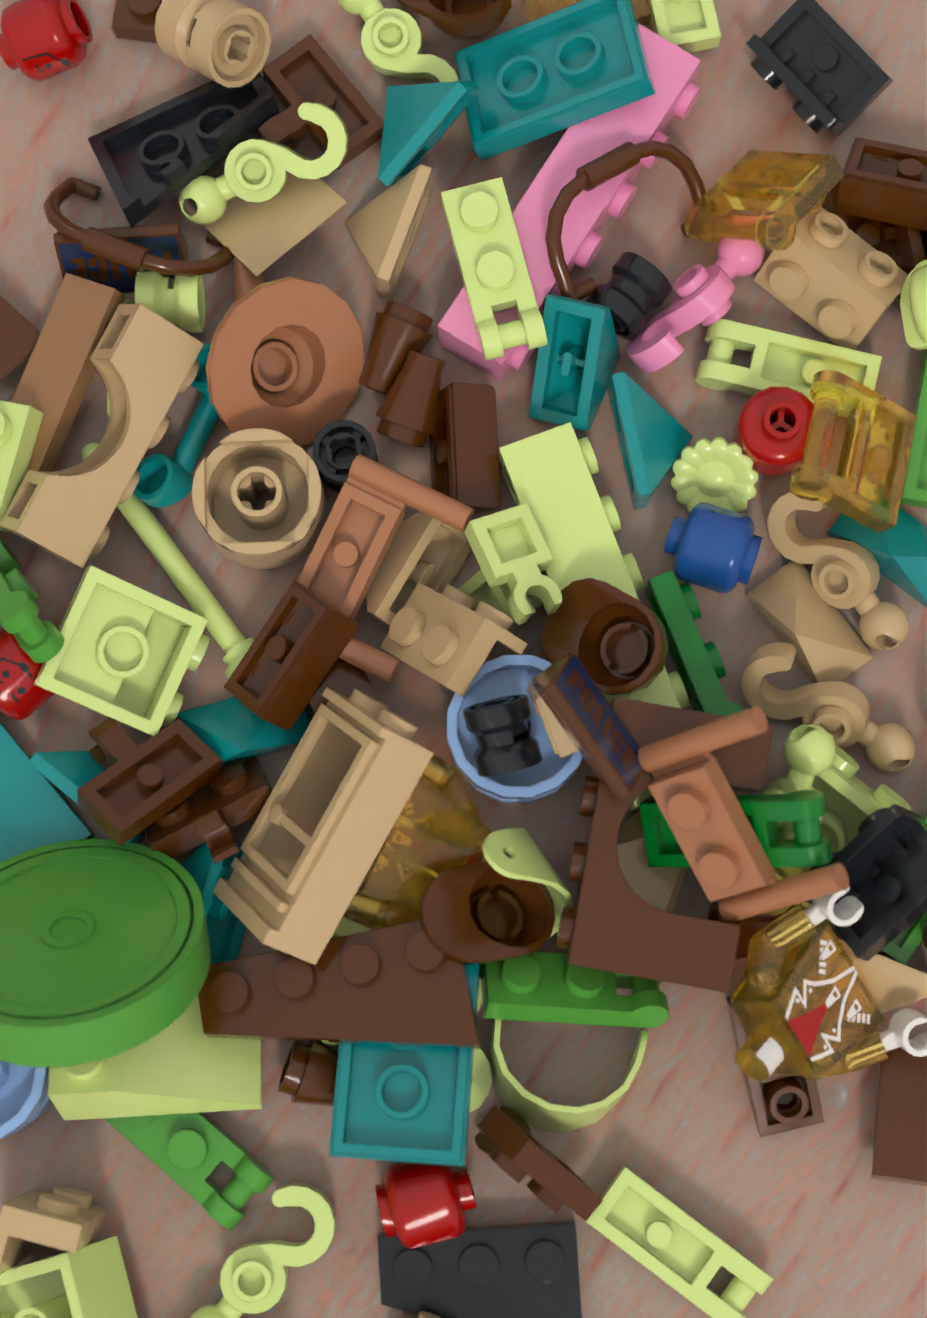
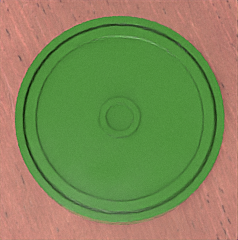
M79 839L57 842L22 852L0 862V1061L29 1067L50 1068L74 1066L103 1060L128 1051L153 1038L185 1012L200 992L207 978L211 960V945L200 889L193 877L182 865L158 850L152 851L150 847L132 842L129 845L123 844L120 847L113 839Z

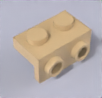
M812 204L787 228L755 276L754 281L836 346L856 350L891 303L899 296L908 274L899 268L889 255L877 251L850 230L840 217L827 212L818 204Z
M418 582L405 606L392 619L389 633L380 648L464 697L495 642L522 655L528 643L509 632L514 620L482 601H476L449 584H446L440 594Z
M54 1186L52 1194L32 1189L2 1205L0 1212V1275L27 1258L32 1242L72 1253L78 1252L101 1235L108 1208L92 1205L93 1195L91 1193L66 1186Z

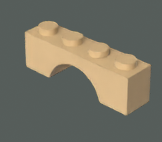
M119 304L90 357V360L105 382L110 402L108 426L101 442L93 453L73 467L50 472L29 470L4 514L0 527L63 562L80 568L84 567L88 559H94L107 542L110 533L107 523L117 504L126 502L138 484L140 472L136 469L148 448H154L166 433L170 422V417L166 414L177 393L181 394L186 391L194 381L200 365L196 358L204 343L142 304Z

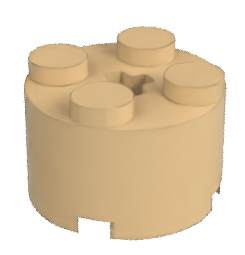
M251 428L240 430L222 439L219 442L220 445L206 459L205 457L196 469L192 484V502L196 516L215 547L223 556L233 562L254 569L282 567L308 555L319 537L327 515L325 490L317 467L311 457L291 438L271 429ZM268 490L272 500L266 501L264 509L254 510L250 502L257 501L258 491Z

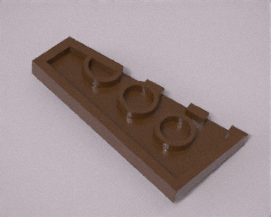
M420 920L330 939L316 965L280 950L211 964L207 978L198 993L203 1033L212 1038L284 1041L301 1039L325 1040L332 1043L357 1044V1042L395 1043L396 1045L405 1046L446 1045L456 1046L457 1048L481 1049L465 962L445 955L432 945L420 925Z

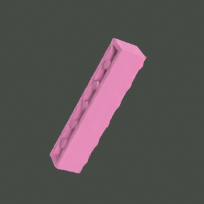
M639 23L638 26L656 94L568 127L512 212L542 319L546 296L549 294L561 296L550 267L545 241L549 211L560 190L576 176V170L579 167L627 141L633 144L648 140L668 143L670 137L665 135L664 132L674 117L682 121L685 120L702 90V87L695 84L701 60ZM649 156L642 158L638 165L591 191L583 190L573 199L564 216L561 234L564 259L570 275H572L577 266L584 270L590 266L604 242V237L598 233L610 215L617 220L622 217L637 191V187L631 184L642 166L652 170L660 159L659 157ZM464 286L437 326L440 346L499 382H502L511 367L520 371L534 351V349L528 350L525 344L504 350V357L485 361ZM516 308L493 313L497 325L519 320Z

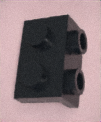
M797 0L762 37L754 34L746 42L757 55L750 64L753 69L773 89L776 90L784 83L799 98L792 106V109L816 133L825 126L831 132L840 135L893 82L885 71L816 0Z
M897 804L889 808L879 809L870 814L860 824L858 828L859 834L840 851L831 852V862L810 869L812 871L835 863H841L846 869L850 889L845 895L839 897L834 905L844 897L854 896L863 903L864 911L858 921L852 925L844 927L837 926L834 923L832 925L855 956L865 961H869L927 911V823L920 815ZM812 900L805 901L810 904L813 903Z

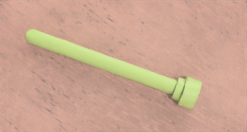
M91 442L86 444L81 452L82 460L93 453L99 443ZM132 493L123 504L118 503L117 508L193 611L208 619L206 624L207 630L226 654L222 660L228 667L225 675L229 679L254 642V638L246 639L145 502L138 499Z

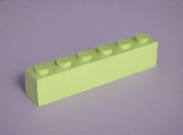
M569 422L500 447L499 466L515 506L528 503L554 558L548 569L540 571L541 574L555 581L560 590H563L573 581L592 578L609 583L639 600L636 591L644 588L643 579L632 553L622 556L614 532L621 530L620 519L610 495L599 497L591 476L599 472V467L588 438L584 437L577 440L572 424ZM665 666L647 688L628 695H609L603 693L609 703L613 697H620L682 709L690 706L688 695L677 671L667 673ZM649 789L639 795L630 805V812L639 809L641 802L653 796Z

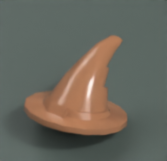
M234 256L233 304L213 333L205 367L210 402L224 426L233 433L251 428H265L283 433L299 446L313 443L318 432L327 424L341 420L357 396L359 382L365 365L362 330L348 303L324 284L291 276L266 282L264 272L256 277Z

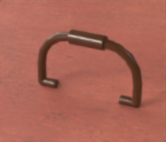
M648 140L633 144L627 141L576 170V176L560 190L549 211L545 236L550 267L561 296L582 300L597 291V284L591 277L574 286L564 259L561 242L564 216L573 199L583 190L591 191L638 165L642 158L654 156L668 160L680 170L686 181L698 215L681 224V231L685 237L689 238L714 222V214L703 181L692 160L676 146L664 142Z
M75 177L67 178L52 190L43 205L48 222L63 236L81 244L83 251L141 273L148 269L166 275L188 277L212 274L228 265L234 258L229 247L224 246L210 232L207 234L206 243L221 249L207 259L188 261L150 254V249L93 227H89L86 230L72 223L61 213V204L73 193L93 201H97L101 193V187Z

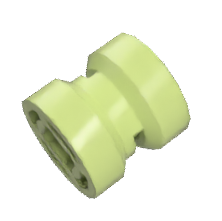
M155 271L137 272L135 278V304L144 305L170 323L177 325L178 328L186 333L204 332L206 298L203 275L192 277L176 276L175 279H171L170 277H163L159 272Z

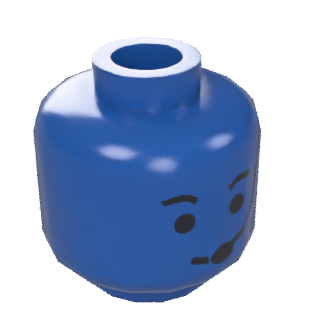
M701 502L692 508L687 519L675 516L666 540L664 552L675 556L673 572L676 578L712 591L728 593L736 587L738 582L745 585L748 584L763 537L754 535V523L750 517Z

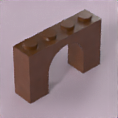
M613 697L610 702L640 747L726 717L620 697ZM768 724L765 733L710 752L711 755L715 756L732 790L754 794L763 791L774 725ZM643 769L632 794L624 800L620 797L616 798L602 785L597 777L585 775L579 815L590 816L586 843L578 841L573 843L567 880L579 882L575 909L562 907L556 947L568 949L566 962L570 965L730 993L741 926L660 910L648 904L635 893L621 870L617 853L620 824L630 805L639 795L649 789L648 785L654 779L651 772H646Z

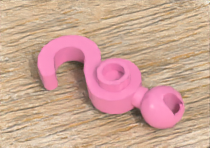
M751 229L730 231L722 236L717 246V261L713 265L705 268L702 264H696L678 277L672 287L676 293L671 299V306L648 320L636 338L629 341L626 348L627 355L641 372H655L668 365L684 351V348L675 337L692 329L699 323L703 326H709L729 311L732 306L730 296L735 289L732 280L736 276L746 277L760 269L765 260V244L761 236Z

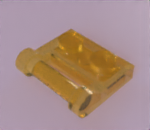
M749 150L690 208L685 218L686 234L690 239L697 242L710 243L719 238L757 242L765 250L784 251L794 242L796 225L807 214L815 211L824 203L826 194L845 175L835 155ZM733 209L763 213L761 214V216L734 214L730 212Z
M834 370L819 371L814 374L810 396L815 403L802 463L793 469L789 490L798 498L820 501L877 533L893 528L897 522L917 415L846 374ZM839 408L848 411L849 415L835 475L826 469Z

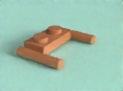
M358 454L352 462L348 478L297 581L354 620L406 512L403 510L406 505L461 532L465 531L469 521H471L474 509L362 454ZM355 637L351 638L339 656V659L387 683L392 682L401 664V660Z
M758 706L647 744L638 750V759L641 767L646 772H651L654 777L648 785L650 792L709 902L719 900L720 915L727 923L840 892L849 887V877L841 863H835L777 880L776 872L715 756L711 755L710 752L767 731L768 723L766 716Z

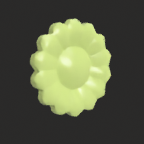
M716 437L712 441L700 438L695 446L684 447L681 452V458L673 463L672 469L675 475L671 478V486L677 491V502L687 505L689 513L696 504L701 502L734 512H742L748 507V500L756 496L757 488L755 483L759 478L758 470L753 468V461L743 453L741 445L737 442L728 443L723 437Z

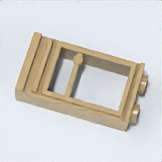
M326 687L322 696L329 701L326 705L320 704L240 848L244 852L240 859L235 857L230 865L234 868V871L229 880L220 877L212 891L262 944L314 965L318 962L434 755V752L413 738L418 729L416 725L389 711L387 705L354 688L351 696L348 698Z

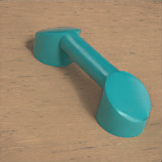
M211 342L203 345L196 358L200 365L191 386L202 393V396L172 458L169 459L163 454H153L141 461L136 469L140 472V478L133 494L151 507L171 506L181 501L192 491L194 478L192 473L219 419V415L209 399L205 369Z

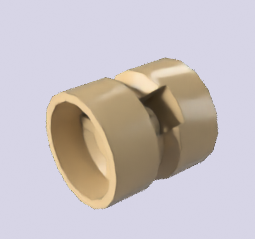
M162 0L156 14L154 31L157 44L165 55L227 88L241 87L252 81L262 70L269 55L271 36L268 23L261 13L235 0Z

